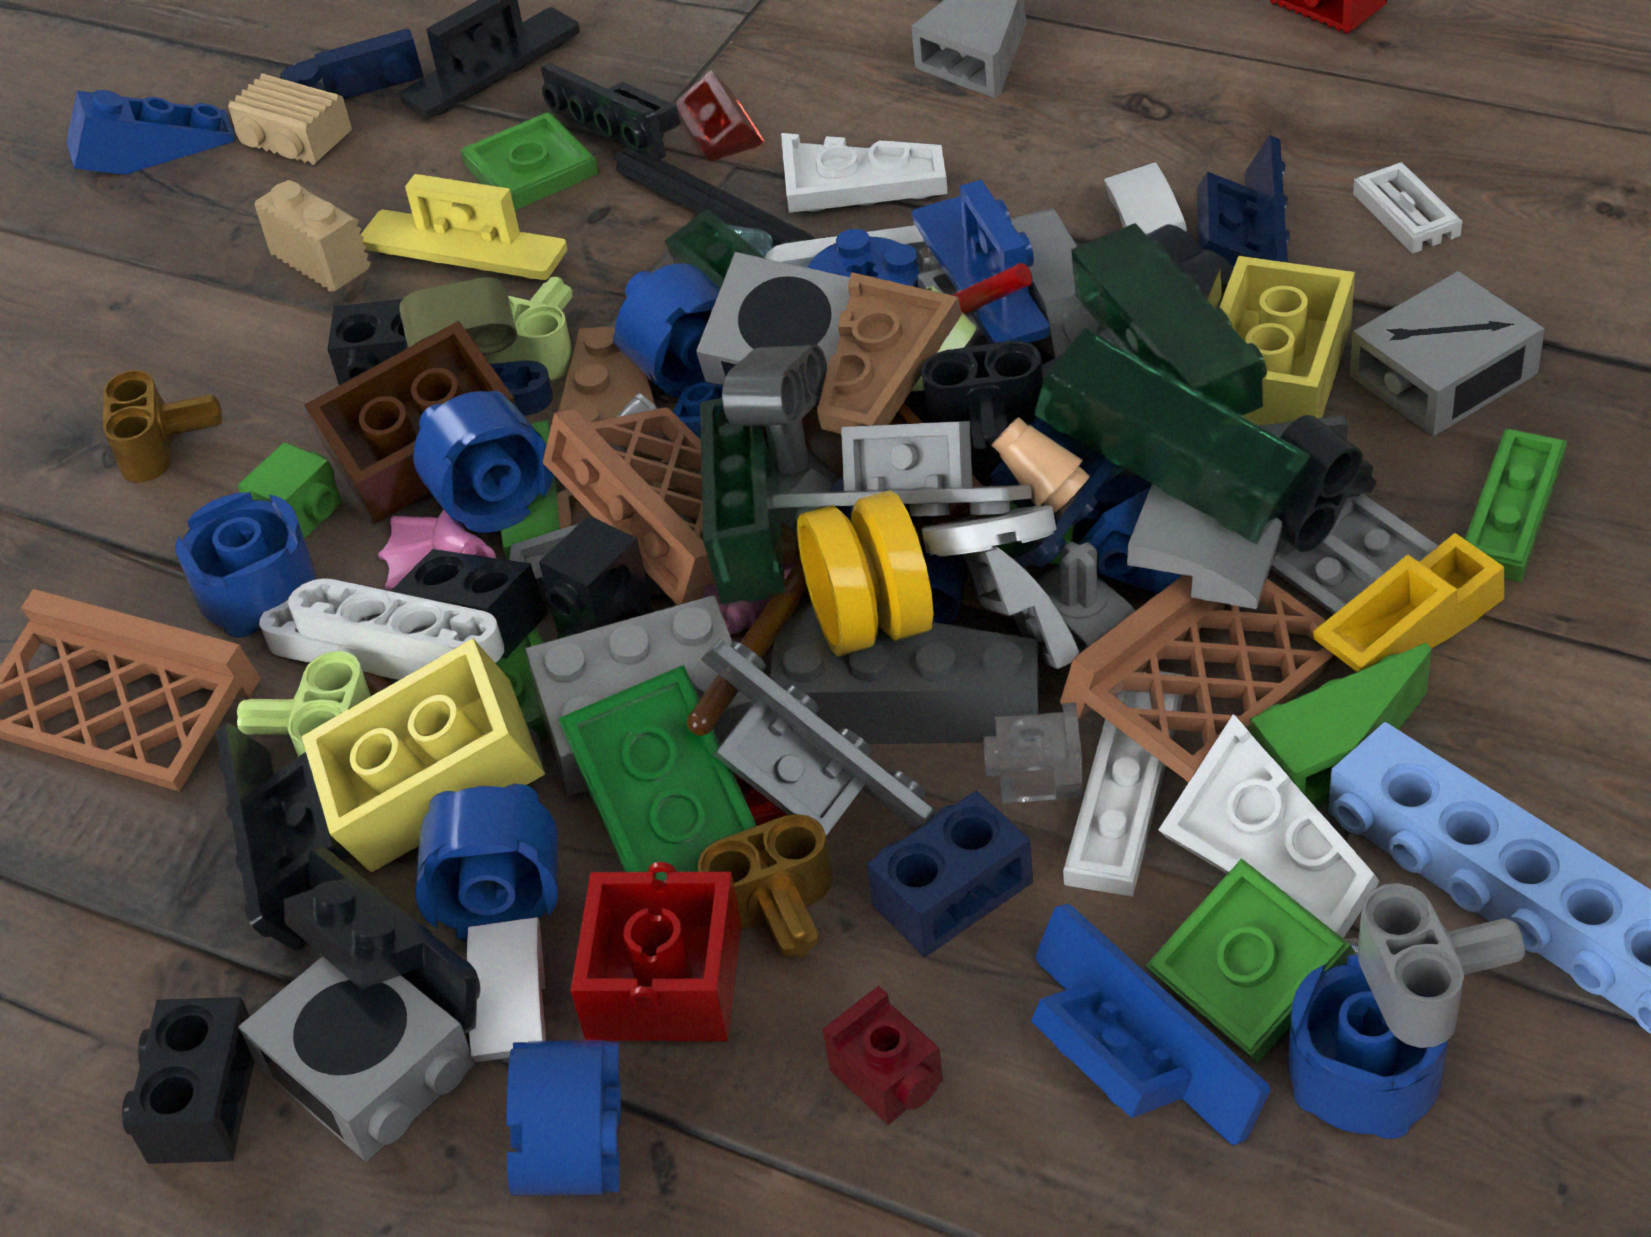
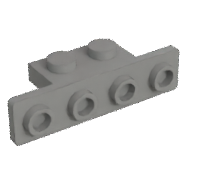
M970 421L841 427L844 491L797 492L771 495L772 508L794 507V519H798L802 513L832 505L851 506L852 512L854 504L859 498L888 490L896 493L903 504H910V516L950 515L949 503L970 502V515L1010 513V501L1031 498V485L972 487Z

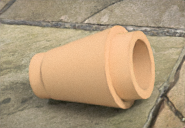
M1019 417L991 445L1000 453V457L1020 485H1031L1030 499L1035 506H1040L1041 504L1044 506L1050 505L1053 507V513L1065 505L1089 478V475L1079 466L1082 459L1032 426L1027 425Z

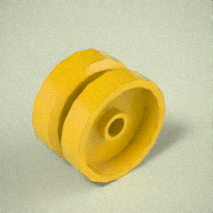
M888 490L859 498L854 504L851 522L834 505L805 512L798 517L797 537L806 585L821 631L831 651L837 657L871 648L877 637L878 625L894 641L927 633L932 629L934 615L932 592L925 559L909 513L896 493Z

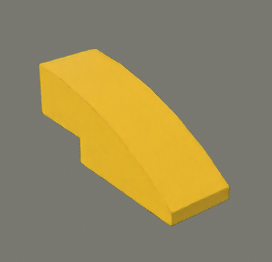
M1454 533L1420 562L1407 554L1313 631L1314 640L1356 672L1377 664L1388 655L1401 654L1424 643H1427L1432 649L1474 623L1504 599V566Z

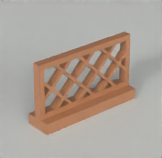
M668 407L590 423L575 409L554 413L542 463L594 518L638 539L644 571L677 605L702 599L707 585L785 566L798 561L797 534L773 516L766 504ZM661 430L672 442L644 433ZM608 443L627 448V452L614 450ZM638 451L669 460V463L665 465L634 456V452ZM679 463L699 469L706 476L676 468L675 464ZM643 478L662 483V486L658 488L648 485ZM670 485L704 495V498L699 500L668 491V487ZM710 498L735 504L741 511L710 503ZM677 513L698 519L697 523L686 522ZM706 521L740 531L739 536L703 527V523ZM748 533L769 539L775 545L769 546L745 538ZM713 550L733 556L714 560L715 552Z
M1182 575L1073 658L1060 703L1079 718L1091 709L1095 710L1189 783L1232 717V715L1213 714L1210 697L1242 699L1244 713L1241 716H1235L1250 731V718L1261 714L1272 705L1287 703L1339 659L1325 647L1319 651L1291 649L1288 634L1307 635L1314 640L1313 631L1326 620L1269 579H1266L1260 602L1269 608L1270 614L1239 612V606L1191 598L1192 576ZM1202 627L1229 629L1231 645L1201 643L1198 630ZM1243 631L1274 633L1276 648L1246 646ZM1161 659L1190 660L1192 677L1160 674L1158 661ZM1204 662L1235 664L1238 680L1206 678ZM1250 665L1280 667L1283 681L1281 683L1253 681ZM1120 691L1149 692L1152 709L1130 708L1115 697V695ZM1163 693L1196 696L1198 713L1165 710ZM1169 730L1202 732L1204 746L1194 755H1191L1170 739Z
M33 589L21 607V610L30 621L0 666V707L4 701L24 693L28 709L4 720L0 719V739L180 792L236 695L250 698L261 677L241 646L237 643ZM41 643L57 647L59 659L29 671L28 663ZM97 660L108 661L110 673L80 686L75 670ZM149 674L160 676L163 687L131 701L126 684ZM65 675L70 691L39 704L34 688ZM201 688L214 691L204 707L183 716L178 701L179 698ZM116 689L121 705L90 719L85 702ZM168 704L173 721L141 734L136 717ZM75 708L79 721L78 725L55 735L47 733L44 724L45 720ZM125 722L127 723L131 736L130 740L108 750L98 748L96 735ZM179 737L182 746L169 768L150 763L148 750Z

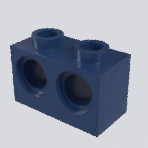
M976 790L955 805H948L940 809L928 823L901 841H895L886 845L874 859L867 863L872 905L925 958L1033 883L1031 839Z

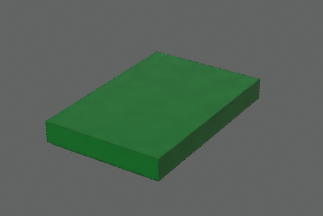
M684 665L558 718V723L624 872H648L649 866L655 862L669 863L675 867L677 872H699L698 861L700 855L709 845L720 839L757 826L732 770L712 755L720 745L714 730L712 729L707 735L697 736L688 729L687 718L700 699ZM657 872L656 879L667 880V874Z

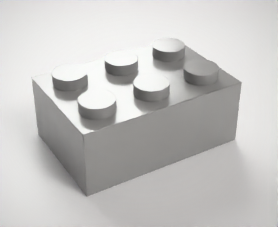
M715 595L525 648L534 694L567 796L589 790L558 723V718L682 665L685 666L700 699L718 674L705 664L701 658L719 639L726 642L729 646L733 643ZM740 691L713 728L720 744L753 703L752 700Z

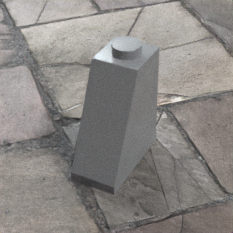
M943 0L911 26L915 69L996 99L1002 93L1026 26L1025 0Z
M1050 208L1010 218L1018 233H1026L1031 243L1034 263L1033 266L1028 267L1032 274V283L1028 286V293L1048 321L1050 335L1047 338L1034 341L1033 343L1053 358H1057L1090 340L1108 326L1101 285L1055 209Z

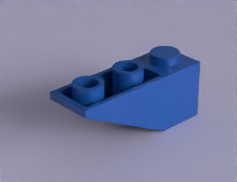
M97 90L93 93L76 91L66 143L74 169L125 175L234 142L235 134L226 111L210 104L197 103L191 106L170 103L159 97H146L145 99L120 96L108 90Z

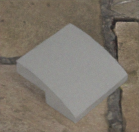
M1157 470L1128 543L1127 565L1192 576L1191 598L1257 609L1281 536L1283 522L1262 507L1227 489L1182 474Z
M1360 494L1357 497H1348L1330 534L1313 550L1300 552L1280 537L1270 569L1334 615L1407 554L1420 562L1439 545L1365 494Z
M993 547L990 550L962 554L981 607L1008 616L1012 615L1019 637L1038 640L1039 662L1057 669L1071 664L1073 658L1080 654L1061 614L1035 579L1013 558L997 547Z

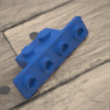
M982 180L961 185V196L916 208L912 211L914 225L957 292L1019 263H1023L1027 267L1033 266L1034 256L1029 238L1025 232L1018 233L1011 223L1004 201L1002 199L995 200ZM1028 287L970 312L990 344L1007 341L1030 343L1047 338L1050 335L1049 323L1028 293Z
M1067 903L1055 907L1035 957L1037 963L1066 990L1041 998L1031 1022L1056 1045L1064 1056L1074 1062L1106 1093L1107 1097L1114 1104L1119 1106L1131 1118L1183 1099L1231 1145H1237L1246 1141L1270 1093L1268 1083L1071 904Z

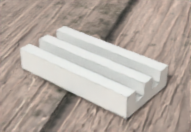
M1402 162L1354 179L1353 195L1412 254L1422 250L1423 241H1426L1431 247L1441 244L1442 234H1446L1451 240L1461 236L1462 220ZM1391 180L1402 192L1397 191L1388 181ZM1415 205L1431 220V222H1429V221L1415 208Z

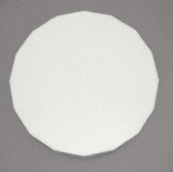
M1045 505L1011 509L1010 513L976 515L947 521L923 528L922 533L926 553L929 552L930 555L937 554V556H949L993 549V546L1021 540L1022 543L1044 538L1054 534L1053 531L1056 530L1053 507Z

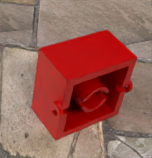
M666 862L651 864L648 872H590L570 989L585 1040L728 1041L742 926L731 872H677L674 866ZM656 873H666L667 880L656 879Z

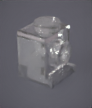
M1076 702L1062 703L1063 712L995 717L997 736L983 737L986 777L1000 776L1002 803L1083 798L1082 753Z

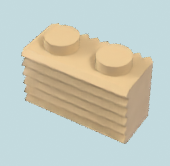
M262 73L260 79H255L253 85L249 84L247 90L242 89L241 96L236 95L235 101L230 100L228 105L235 133L243 145L253 148L257 147L258 149L263 148L266 152L270 149L274 154L278 152L286 158H295L297 161L301 159L304 163L309 161L312 165L316 164L352 130L343 96Z
M291 180L277 184L270 192L255 201V208L270 254L276 255L277 259H282L283 263H289L290 267H295L296 271L302 272V275H308V278L314 279L315 283H321V286L327 287L328 291L338 290L369 269L371 262L367 260L369 254L365 252L366 245L362 243L364 237L360 235L361 228L357 226L359 220Z

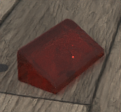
M712 71L707 72L674 104L677 106L680 115L703 153L710 161L756 148L765 142L736 95Z

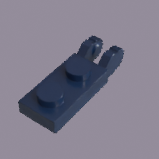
M407 28L314 54L315 58L297 62L296 65L291 64L289 67L286 66L284 70L282 69V73H280V79L343 96V99L424 77L410 29L407 30Z

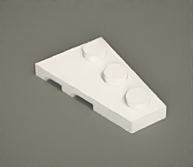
M781 133L789 213L801 211L818 212L826 208L851 205L869 206L878 202L910 198L925 199L930 196L948 194L941 145L879 140L870 148L846 146L845 138L826 136L824 145L800 143L799 134Z
M1234 714L1158 829L1165 838L1226 874L1242 858L1342 938L1345 937L1361 912L1365 897L1380 882L1371 869L1314 807Z

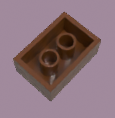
M457 321L306 403L304 406L324 448L375 524L431 493L420 479L414 465V446L420 431L419 420L427 408L434 404H444L462 394L479 391H499L513 402L515 406L516 403L512 394L462 324Z

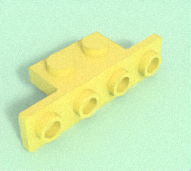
M414 174L405 186L412 214L380 210L361 233V236L364 237L362 243L366 245L365 250L539 280H546L551 276L568 250L566 240L563 238L520 232L509 188Z

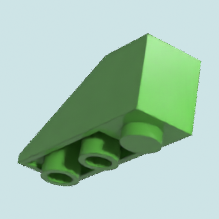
M1424 643L1401 654L1388 655L1377 664L1343 679L1330 680L1319 689L1287 703L1272 705L1261 714L1250 718L1249 732L1314 807L1329 802L1331 769L1384 722L1399 730L1427 694L1432 649L1427 643Z

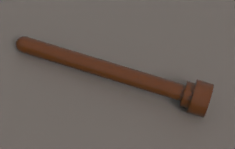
M798 539L796 543L797 563L740 642L755 652L760 658L764 656L808 592L800 558ZM717 674L687 718L688 729L694 735L704 736L709 734L739 692L737 688L719 674Z

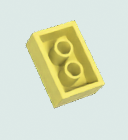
M1238 256L1196 368V423L1237 429L1292 422L1305 415L1322 418L1351 329L1355 272Z
M474 638L302 736L330 835L371 873L419 846L421 824L429 811L430 801L437 794L444 791L457 792L480 786L506 787L511 784L527 785L545 775L510 679Z

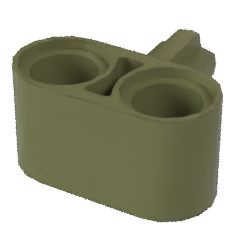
M475 278L425 288L410 293L400 302L399 311L408 348L457 321L462 324L483 355L503 351L510 347L517 339V330L506 287L502 281L496 278Z

